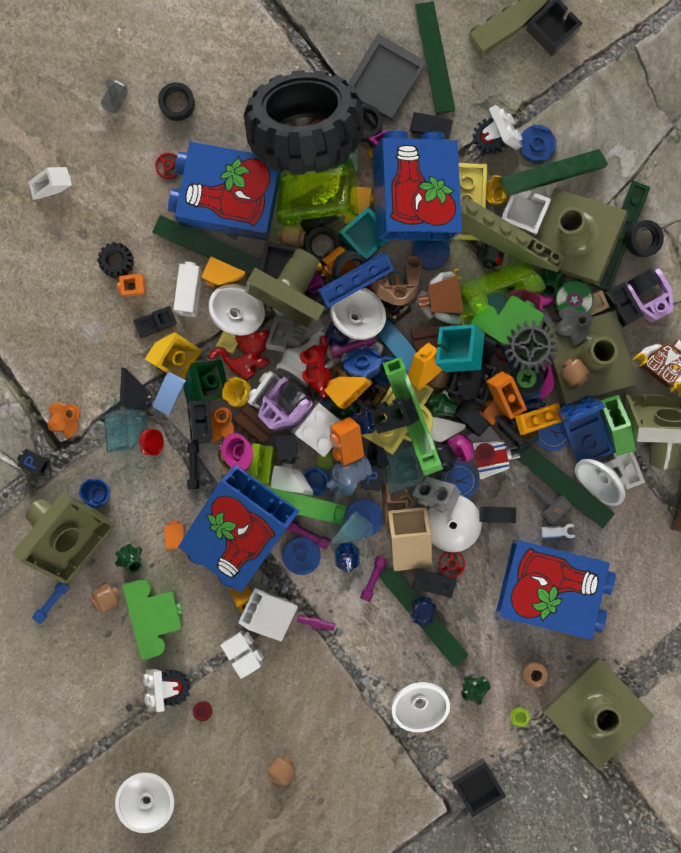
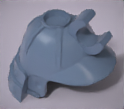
M364 455L363 458L346 466L338 461L332 469L331 477L333 480H330L326 486L335 495H338L340 491L343 495H352L357 483L365 480L367 475H372L369 460Z

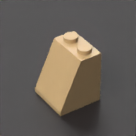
M427 507L388 511L394 571L432 567L431 531Z

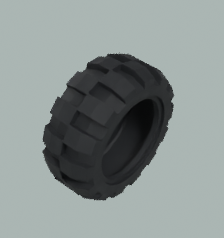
M305 70L291 71V74L285 76L280 74L269 79L268 84H261L253 91L252 97L248 100L244 112L247 143L262 164L266 163L272 170L281 173L286 170L290 171L292 175H305V172L315 171L316 173L327 171L330 166L334 164L339 166L348 160L350 154L356 151L363 137L364 121L361 99L352 85H349L345 79L338 75L332 77L329 76L328 72L318 70L314 72H305ZM316 117L325 119L309 126L295 127L283 125L298 118Z

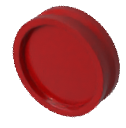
M157 429L144 430L139 438L141 452L147 456H156L162 451L164 446L162 433Z

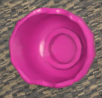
M456 434L446 439V445L451 446L456 457H462L461 462H466L473 458L474 446L466 435Z

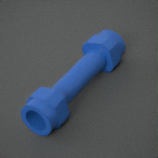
M59 582L55 586L54 593L41 609L36 610L32 618L41 624L47 618L46 614L61 595L66 594L70 586Z

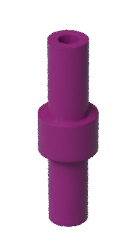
M298 615L297 623L310 625L311 628L318 630L322 628L334 631L336 625L335 623L322 621L318 617L310 618Z

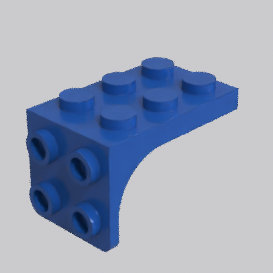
M585 396L579 402L566 404L561 410L557 411L576 463L582 459L599 460L615 453L600 412L601 409L605 408L604 403L593 396Z

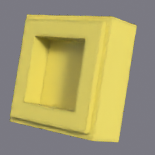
M223 331L216 344L217 347L225 348L232 355L239 345L236 342L235 335Z

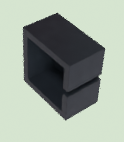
M552 0L529 21L526 31L551 56L579 32L583 24L572 12L568 14L566 20L563 19L568 8L561 0Z
M265 241L260 270L277 279L297 248Z
M484 758L450 778L472 817L506 797Z

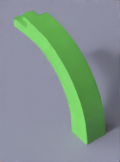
M399 357L383 363L395 398L403 397L404 400L408 398L413 400L419 420L406 427L424 476L442 470V464L402 358Z
M267 487L298 509V515L343 524L347 506Z

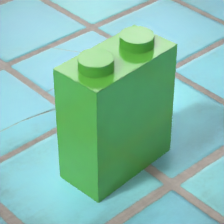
M619 395L601 400L605 408L601 409L603 421L616 455L620 456L635 451L632 425Z

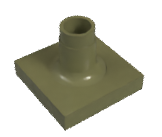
M555 188L534 238L566 257L559 269L563 274L600 285L627 220V210ZM581 225L574 231H567L572 226Z
M297 248L277 279L254 268L247 281L245 293L312 329L325 307L305 296V293L320 261L310 253Z
M616 311L592 317V324L587 329V336L578 345L573 346L571 344L570 336H560L555 333V336L552 338L558 340L557 344L552 345L558 347V351L552 352L556 354V359H549L552 361V374L562 406L580 401L585 396L595 397L638 384ZM586 319L580 320L579 323L585 324ZM557 327L550 328L547 334L555 333ZM594 348L600 353L601 361L596 358ZM569 359L572 361L580 359L590 370L588 374L590 378L579 387H570L560 375L563 370L561 366Z
M625 393L623 407L632 425L636 442H650V465L659 469L674 468L681 448V396Z
M63 491L52 505L48 501L41 499L29 506L26 511V519L33 528L12 554L21 563L67 584L116 525L104 514Z
M599 657L590 663L542 709L597 770L654 717L647 707ZM604 710H610L609 720L604 725L598 726V715Z

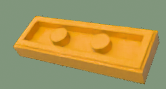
M559 403L515 416L520 435L560 423L561 420L557 412L561 410Z

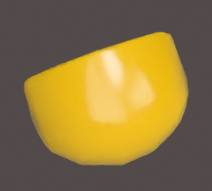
M493 175V179L486 182V200L491 205L499 206L506 203L510 196H506L499 183L501 176Z
M232 377L223 387L222 398L230 406L235 408L243 407L249 401L248 395L251 392V386L242 378Z

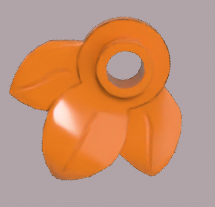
M60 402L52 404L48 408L49 412L53 415L48 422V429L53 432L62 430L67 439L72 438L78 431L77 421L81 415L79 407L75 404L64 405ZM69 410L72 411V417L68 414Z
M222 407L216 410V412H210L213 436L210 443L217 442L222 437L226 438L229 434L234 433L231 410ZM226 414V419L222 420V416Z

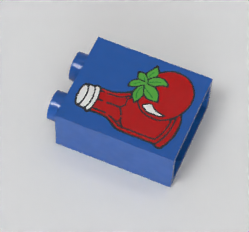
M394 130L386 132L384 138L373 148L376 240L451 241L462 233L458 140H445L444 133L427 132L421 135V139H408L406 131Z
M190 141L188 152H179L177 156L175 174L183 177L180 190L171 189L168 211L175 212V218L178 223L184 226L268 241L281 172L270 169L266 163L262 164L254 153Z
M235 465L220 480L178 547L186 553L191 562L203 565L216 574L224 586L235 588L242 593L297 516L299 510Z
M513 539L495 614L501 618L592 640L594 632L602 633L604 630L607 611L600 609L603 593L611 595L615 585L616 573L608 571L609 562Z

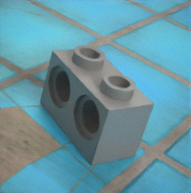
M421 475L412 496L416 499L417 504L422 507L431 506L438 512L444 513L447 511L452 513L461 492L454 484Z

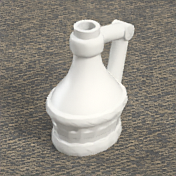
M316 330L315 333L311 334L306 344L286 349L283 352L281 362L276 365L278 374L282 378H292L306 388L309 383L303 379L302 374L306 370L307 364L302 363L300 360V353L313 345H320V336L326 335L322 331ZM328 346L326 355L330 360L325 363V367L331 369L340 361V358L332 359L329 351L330 347Z

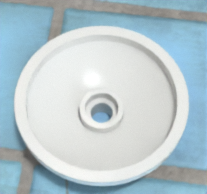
M227 284L217 288L209 299L208 311L211 319L220 329L233 335H248L255 332L261 326L265 317L263 303L245 293L246 287L237 284Z
M366 288L358 290L330 307L331 318L335 326L343 334L353 339H371L379 334L385 325L386 312L383 303L373 292Z
M582 459L576 464L575 474L579 483L596 499L610 506H618L624 501L625 489L623 483L612 468L593 459Z
M459 495L452 513L447 511L441 513L436 511L434 507H428L431 543L437 548L447 552H459L469 548L478 539L482 527V522H479V510L466 497ZM455 522L457 526L456 528H450L449 524Z
M427 682L406 686L397 693L391 706L394 721L401 728L411 732H426L438 727L447 718L450 710V702L446 692L441 687Z
M138 773L132 775L118 789L115 799L116 813L120 821L130 830L138 833L154 832L163 827L173 813V791L170 785L156 774ZM144 797H149L150 802H144Z

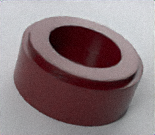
M481 443L477 446L475 454L479 461L489 462L494 458L495 450L491 444Z
M200 701L193 708V715L198 721L208 720L213 713V708L207 701Z

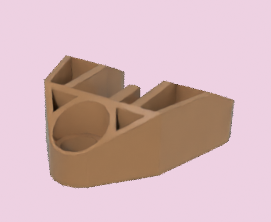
M409 256L406 259L404 270L405 285L402 284L401 275H398V273L390 276L391 285H389L387 274L372 282L370 285L378 299L393 305H405L414 299L419 286L422 259L417 256ZM415 263L418 267L412 268L409 264Z

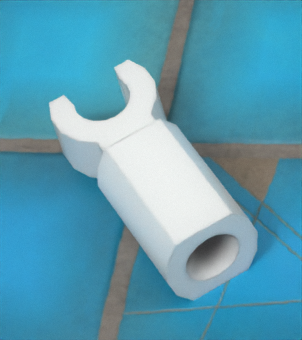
M566 524L562 528L560 525L540 527L541 539H559L562 536L574 538V534L569 535L567 533V529L574 527V524Z

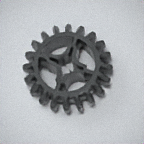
M524 321V328L517 324L518 332L511 329L514 337H506L511 342L505 343V347L510 348L505 351V354L512 355L508 358V361H515L513 364L514 368L521 365L520 372H523L526 367L528 374H531V368H535V373H539V366L545 371L546 366L544 363L551 366L552 361L549 358L556 359L557 357L556 354L552 353L558 351V347L552 346L558 343L557 339H552L555 333L547 334L550 327L547 326L543 330L542 322L539 323L538 327H536L535 321H532V326H528V322ZM530 333L526 341L516 343L522 335ZM536 333L543 336L548 345L538 343L535 337ZM533 338L534 347L537 346V348H533L530 356L529 348L526 349V347L530 346ZM515 349H520V351L527 353V361L519 358ZM547 351L542 359L533 362L534 356L537 353Z

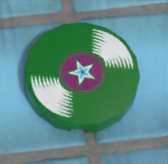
M570 281L558 289L555 295V306L558 311L570 307L578 312L586 311L589 313L593 306V294L586 284L579 281Z

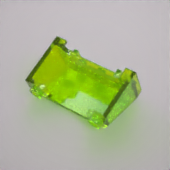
M339 165L337 169H330L320 173H305V175L287 173L280 178L276 216L277 221L284 225H296L295 221L302 222L301 220L331 215L338 217L342 216L341 214L348 213L349 217L359 215L356 172L354 169L349 168V165Z
M518 262L461 284L460 293L465 315L468 316V322H471L477 314L486 310L488 307L486 295L515 285L516 290L525 289L528 292H536L540 295L546 289L543 279L526 263Z

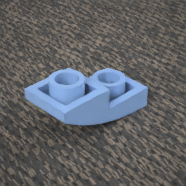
M168 372L152 407L169 416L173 411L177 398L182 392L186 380Z

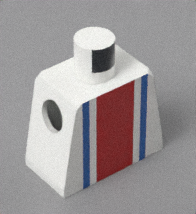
M504 441L473 442L474 451H476L477 446L481 443H489L495 450L494 458L489 462H481L476 457L480 479L509 469V460L520 458L518 447L506 449Z

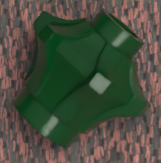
M545 269L543 273L536 274L535 279L540 284L538 289L546 296H553L565 284L561 278L563 272L561 270L555 272Z
M444 389L439 394H431L427 405L432 410V417L442 415L452 417L458 403L454 402L448 395L447 390Z
M332 400L330 407L331 413L339 416L342 420L348 417L353 419L354 416H359L357 413L359 414L361 409L356 401L344 410L339 408Z
M131 544L123 546L120 551L115 553L117 556L115 565L125 568L129 573L139 571L142 567V559L140 557L142 548L140 546L132 547Z
M484 676L480 678L465 677V683L462 684L463 690L461 691L463 699L465 701H473L477 706L481 705L483 697L491 690L489 681Z

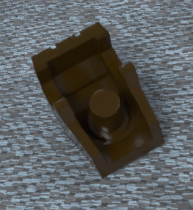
M381 300L385 308L386 317L394 325L412 311L409 304L393 305Z
M370 380L373 384L358 399L367 406L376 409V405L383 400L387 391L373 380Z

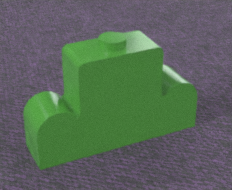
M511 296L499 315L493 306L485 305L479 309L470 324H476L485 333V336L505 347V343H511L506 337H514L511 329L518 332L517 324L524 328V321L528 322V326H532V321H535L536 327H538L540 322H544V314L535 309L536 306L530 301L526 300L524 302L515 296ZM530 333L522 335L516 343L526 341ZM535 336L538 343L547 345L543 337ZM533 338L530 346L526 347V349L529 348L530 356L533 348H537V346L534 347ZM515 349L516 354L527 361V353L520 351V349ZM546 351L537 353L534 356L533 362L542 359Z
M146 579L122 584L141 660L161 655L167 648V641L161 635L183 628L181 617L183 608L181 603L177 602L175 592L170 591L151 596L153 586Z

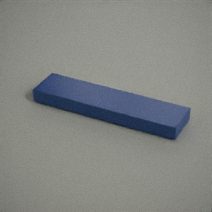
M383 252L318 289V292L325 306L329 308L392 272L394 268L387 253Z

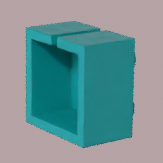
M369 207L345 226L338 235L350 251L361 254L367 260L374 256L377 250H381L391 241L376 240V217Z
M476 324L439 327L438 344L441 347H437L435 364L444 372L481 370L485 333Z

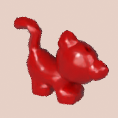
M256 330L248 335H235L236 342L244 353L242 357L231 359L226 349L222 347L212 349L208 357L210 360H214L220 354L230 371L248 381L256 375L255 367L264 369L271 363L268 358H260V354L266 350V342L270 332L268 330Z
M322 335L319 338L320 345H313L307 348V350L301 351L300 360L302 363L307 364L306 370L302 374L303 379L315 391L319 392L322 400H325L328 394L324 390L328 387L327 384L332 380L330 369L325 367L324 354L328 350V342L326 336Z

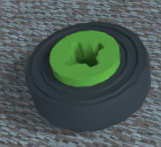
M521 365L513 368L510 376L513 377L521 397L535 396L541 391L544 385V375L539 367V373H535V368H531V374L527 373L526 367L523 372H520Z

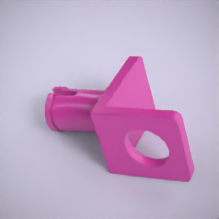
M529 288L510 292V297L522 295V301H530L536 306L535 309L542 312V306L554 303V296L539 295Z

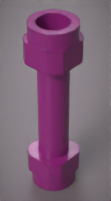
M373 337L367 340H356L340 347L337 344L329 348L332 359H338L342 357L343 353L365 345L371 347L373 344H376V341Z
M294 520L287 528L292 533L296 532L316 542L319 547L327 550L331 539L325 536L321 537L299 526V523Z
M379 555L376 556L373 563L375 564L366 589L362 590L361 599L371 602L374 595L373 589L388 559Z

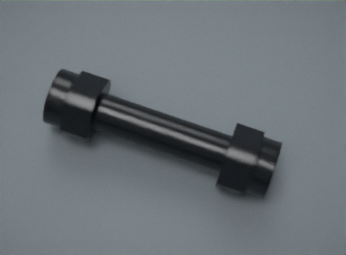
M187 443V453H189V480H187L188 489H199V480H197L199 444Z

